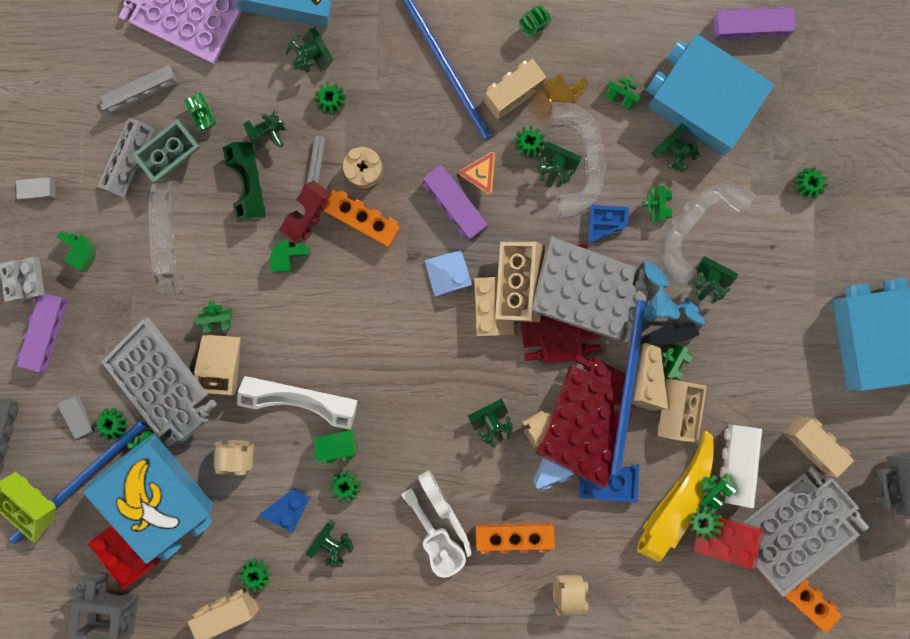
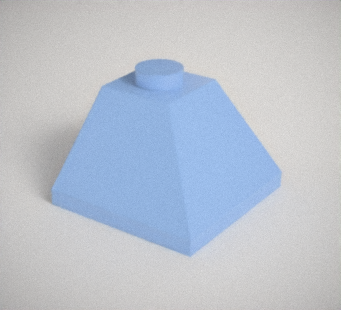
M461 250L425 260L435 297L472 286Z

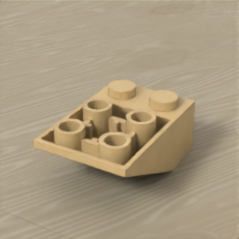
M202 335L194 377L206 393L236 395L241 337Z

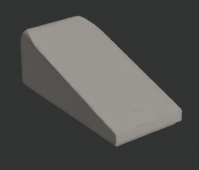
M46 177L16 180L17 200L56 198L55 179Z
M75 396L58 403L60 412L75 439L94 432L80 396Z

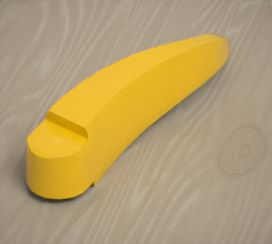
M703 431L700 444L689 467L644 524L643 529L645 531L637 546L638 553L660 562L670 547L675 549L690 525L688 522L693 520L691 513H696V508H699L705 495L701 491L703 487L701 479L704 476L710 478L713 464L714 444L713 436L709 432Z

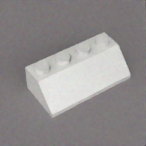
M728 424V428L725 429L726 447L722 451L724 467H721L720 477L722 478L726 473L731 476L729 481L737 489L729 498L721 491L718 493L725 500L724 503L754 508L762 429Z

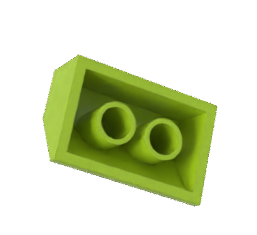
M14 472L0 481V513L35 543L54 520L56 507L51 500H47L41 494L39 489L31 486L25 477H21L17 472Z

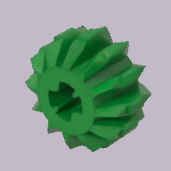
M540 5L533 7L519 20V27L526 37L533 38L547 29L552 18L547 9Z
M326 82L325 88L323 85H320L321 91H315V95L318 97L314 98V102L318 103L317 109H323V114L330 111V114L334 115L335 109L341 112L339 106H345L346 104L342 100L347 98L346 94H342L344 89L342 87L338 88L337 83H334L331 87L330 83ZM327 97H333V101L330 102L329 99H327Z
M531 125L528 131L524 126L522 127V132H516L519 138H514L513 142L517 143L514 147L515 150L521 149L520 156L525 152L527 153V159H529L530 153L536 158L537 152H543L541 146L546 145V142L542 140L545 138V134L538 135L540 132L539 128L533 131V126ZM527 139H529L530 141H533V144H532V145H530V143H527V144H526Z
M806 167L802 172L796 174L798 178L794 179L793 182L798 184V186L794 187V190H800L798 196L801 197L805 194V199L808 200L811 197L816 199L819 195L825 193L823 188H826L828 184L823 182L827 179L826 176H821L823 170L816 172V167H812L810 170Z
M106 408L103 413H98L99 419L93 421L98 424V427L94 428L95 431L100 430L98 436H105V440H111V438L117 440L119 435L123 436L125 434L123 429L129 427L127 424H124V421L128 420L127 417L122 418L124 412H117V408H112L111 410ZM113 421L114 425L110 427L109 423Z
M340 470V477L334 474L333 478L336 481H329V484L334 486L329 489V492L335 491L336 493L332 498L335 499L337 496H340V503L343 502L344 497L346 502L349 503L351 501L350 496L356 499L358 496L355 492H361V488L356 487L361 484V481H354L358 476L357 474L350 477L351 470L347 471L346 476L344 471ZM347 482V486H350V488L344 491L340 484Z
M704 506L703 510L696 508L697 514L691 513V517L694 520H690L688 523L694 524L690 531H697L696 538L702 536L703 540L707 541L709 537L715 539V533H722L718 526H724V523L718 522L722 516H715L716 509L710 510L708 506ZM703 520H709V522H707L709 523V527L703 526L705 525V523H703Z
M253 558L252 563L247 560L245 566L240 567V571L243 573H240L238 578L244 579L240 582V585L242 586L246 583V591L252 587L253 592H257L258 587L263 590L265 589V584L270 583L267 577H270L272 572L266 571L270 568V565L264 567L263 559L259 564L257 558ZM254 571L257 572V576H259L256 579L252 577L254 575L252 574Z

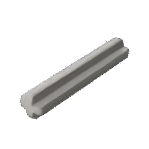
M315 136L307 183L312 181L318 183L325 145V138L322 136Z

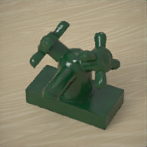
M315 27L310 28L302 38L305 45L300 46L296 43L300 38L298 34L288 43V48L284 53L288 55L291 49L296 52L297 57L292 63V67L295 70L300 68L308 73L310 72L309 66H314L316 63L319 70L323 71L333 61L331 54Z
M276 110L270 116L263 114L261 117L265 120L255 126L250 121L243 124L256 150L263 147L261 141L267 136H270L275 146H284L277 132L280 130L285 131L286 127H284L283 121H279Z
M682 123L651 154L657 159L667 150L676 159L675 162L671 161L667 167L684 172L688 166L682 165L683 160L689 155H692V160H696L700 157L695 140L689 143V147L684 146L678 140V137L687 129Z
M547 141L540 156L541 164L537 167L540 173V180L544 181L545 173H550L545 183L547 187L553 185L556 177L560 179L555 185L557 188L562 184L569 183L570 176L575 173L582 156Z
M703 256L694 269V272L698 274V278L692 281L696 288L695 295L702 301L710 292H713L715 297L710 302L714 304L717 300L723 299L726 293L730 291V286L737 279L738 273Z
M502 398L468 415L474 430L484 425L488 430L486 435L481 430L478 431V435L481 436V441L490 444L493 448L497 446L493 442L494 436L498 442L504 440L502 432L507 433L508 440L512 439L513 423H510V417L506 416V424H501L499 420L500 417L509 413Z
M329 519L306 555L312 559L318 549L321 548L331 556V559H326L325 566L342 567L344 560H338L339 555L345 548H348L349 553H351L354 546L347 533L343 534L342 538L344 541L338 542L330 536L329 533L336 523Z

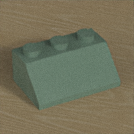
M176 119L132 156L151 181L156 184L196 152L200 146L188 129Z

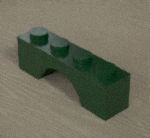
M232 142L223 147L226 166L238 174L243 187L241 197L233 203L236 222L258 221L265 218L266 214L253 143Z

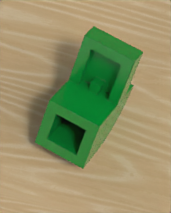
M60 231L56 238L72 247L64 261L79 271L87 272L96 257L94 243L86 236H77L71 231H68V233Z
M289 240L279 242L270 254V271L273 273L293 272L292 257L311 256V249L305 247V244H294V247H292Z

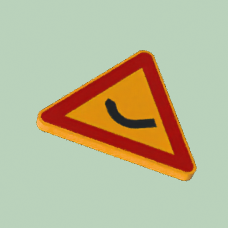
M491 152L459 171V175L486 193L491 194L495 153Z

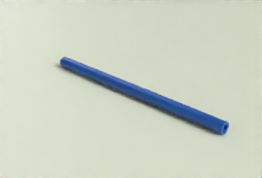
M402 0L483 140H487L492 136L414 1Z
M637 300L611 468V474L621 476L646 309V301Z
M141 420L137 422L51 499L55 507L57 508L120 452L128 442H131L135 436L140 434L147 427L145 423ZM18 529L9 539L12 543L17 544L25 535Z

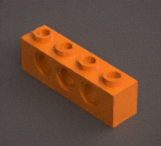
M340 189L338 192L332 190V195L328 200L330 204L323 212L390 249L401 230L400 226H398L399 222L390 217L388 220L381 216L382 213L374 208L371 210L365 208V203L358 199H355V201L349 199V195ZM344 204L351 206L348 213L341 212V207ZM361 213H365L368 216L365 222L358 221V216ZM378 222L384 224V229L380 232L374 230V226Z
M553 523L476 524V551H480L481 554H491L492 551L498 550L503 554L511 553V550H519V553H530L531 550L538 549V552L545 553L550 552V549H555ZM495 534L501 537L500 542L496 544L490 541L491 536ZM518 534L520 540L517 543L510 542L509 538L511 535ZM531 534H538L539 540L532 543L529 541Z
M805 579L784 597L827 634L842 615L837 612L839 608L830 600L826 602L822 598L824 594L816 587L812 589L808 586L809 581ZM806 591V596L800 599L801 592ZM821 604L820 610L815 612L816 605Z

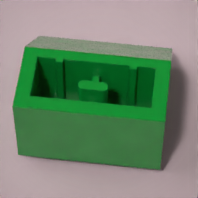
M355 429L314 438L316 462H322V465L334 463L336 458H341V461L353 459L359 452Z

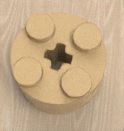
M358 147L351 149L346 155L343 162V171L353 186L359 189H368L381 180L383 166L375 151L367 147ZM366 165L367 169L361 172L359 167Z
M540 411L521 422V426H526L523 431L533 448L538 447L551 415L549 412Z
M228 440L227 444H222V441L214 444L215 473L225 474L228 471L234 472L235 475H245L246 471L253 468V443L249 445L248 441Z
M556 575L557 580L554 581L553 598L559 607L555 608L557 615L569 616L588 613V603L585 601V594L588 593L587 581H583L581 575Z

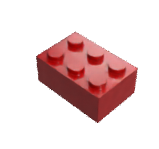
M722 517L718 520V522L724 523V526H718L722 533H715V539L709 537L707 541H704L702 536L696 538L693 552L753 569L756 568L764 529ZM703 520V523H705L704 527H709V523H707L709 520Z
M112 525L88 542V545L122 590L161 562L156 556L146 564Z

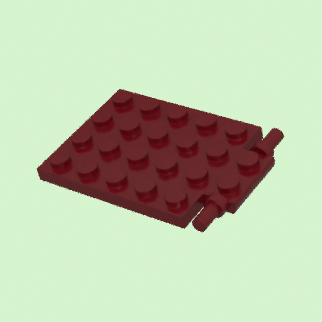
M587 244L576 245L588 250ZM541 314L540 322H520L523 348L542 346V350L524 354L525 361H544V365L573 361L575 354L583 357L587 356L588 353L601 352L600 344L581 345V341L599 339V334Z
M575 354L573 361L581 364L587 370V373L573 365L569 366L536 454L601 488H606L611 475L623 395L621 391L624 389L626 374L597 358L586 359ZM632 404L630 409L629 422L635 408V405Z

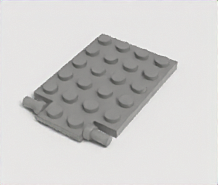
M551 236L547 241L531 311L614 340H621L623 326L626 324L625 329L627 332L624 342L630 344L637 300L647 301L648 291L645 290L646 272L643 269L639 270L638 280L633 286L636 267Z
M149 317L144 318L101 361L158 437L163 436L170 429L172 430L171 436L165 441V444L169 447L176 441H186L208 421L206 417L216 406L214 400H210L207 404L200 407L197 406L208 394Z
M814 466L808 472L817 481L818 489L805 474H802L742 522L764 529L756 567L781 597H784L859 536L858 532L848 523L847 518L851 522L854 521L863 532L869 528L860 517L861 514L857 511L860 507L832 477L828 479L825 475L822 476Z

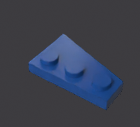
M639 464L622 468L621 476L611 474L606 488H601L584 478H580L579 498L637 503Z

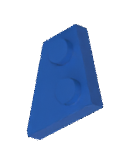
M591 205L588 243L628 227L629 207Z
M293 488L260 513L259 516L293 532L310 496Z

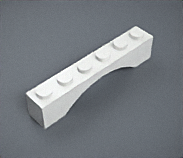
M244 376L237 393L238 406L252 409L273 405L298 406L317 413L332 426L349 430L352 428L357 408V400L247 376Z

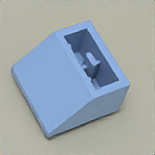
M542 458L533 483L537 489L545 490L552 487V483L556 481L563 483L570 480V476L574 475V473Z

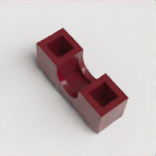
M315 181L305 184L296 199L303 205L305 215H302L297 210L288 214L279 230L296 243L302 240L306 241L312 234V227L320 221L321 217L319 215L329 206L330 202L328 200L332 194Z

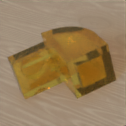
M559 74L544 83L542 90L554 105L570 107L576 101L574 96L577 98L586 92L585 89L588 82L585 78H582L568 87Z

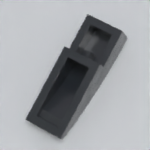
M693 321L676 329L673 323H668L642 336L640 344H673L692 339L700 334Z

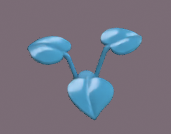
M642 262L644 263L648 279L659 287L654 298L650 300L651 304L645 309L644 317L649 322H653L658 317L678 319L680 317L679 309L682 308L685 309V314L693 322L703 326L706 325L704 315L696 302L685 298L683 300L684 304L677 306L663 291L664 287L667 288L669 286L667 276L663 270L651 262Z

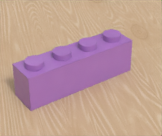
M779 6L776 9L760 7L757 10L740 8L737 11H731L728 8L721 9L713 17L714 40L789 37L795 31L794 8H787V6Z
M442 164L423 178V187L429 194H434L436 197L434 201L439 208L442 209L444 207L448 212L446 217L452 224L456 223L459 229L457 231L463 239L468 238L470 241L488 227L486 221Z
M49 293L35 298V308L28 320V331L23 336L24 344L22 350L17 355V366L36 372H47L69 299Z

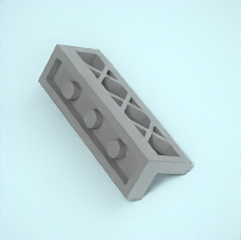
M167 65L101 96L103 104L100 106L104 112L113 115L177 85L178 82L171 67Z
M131 118L127 119L97 187L120 197H125L139 166L132 155L150 141L155 130L154 128L141 121Z

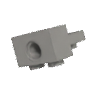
M39 257L12 260L0 264L5 302H24L45 295Z

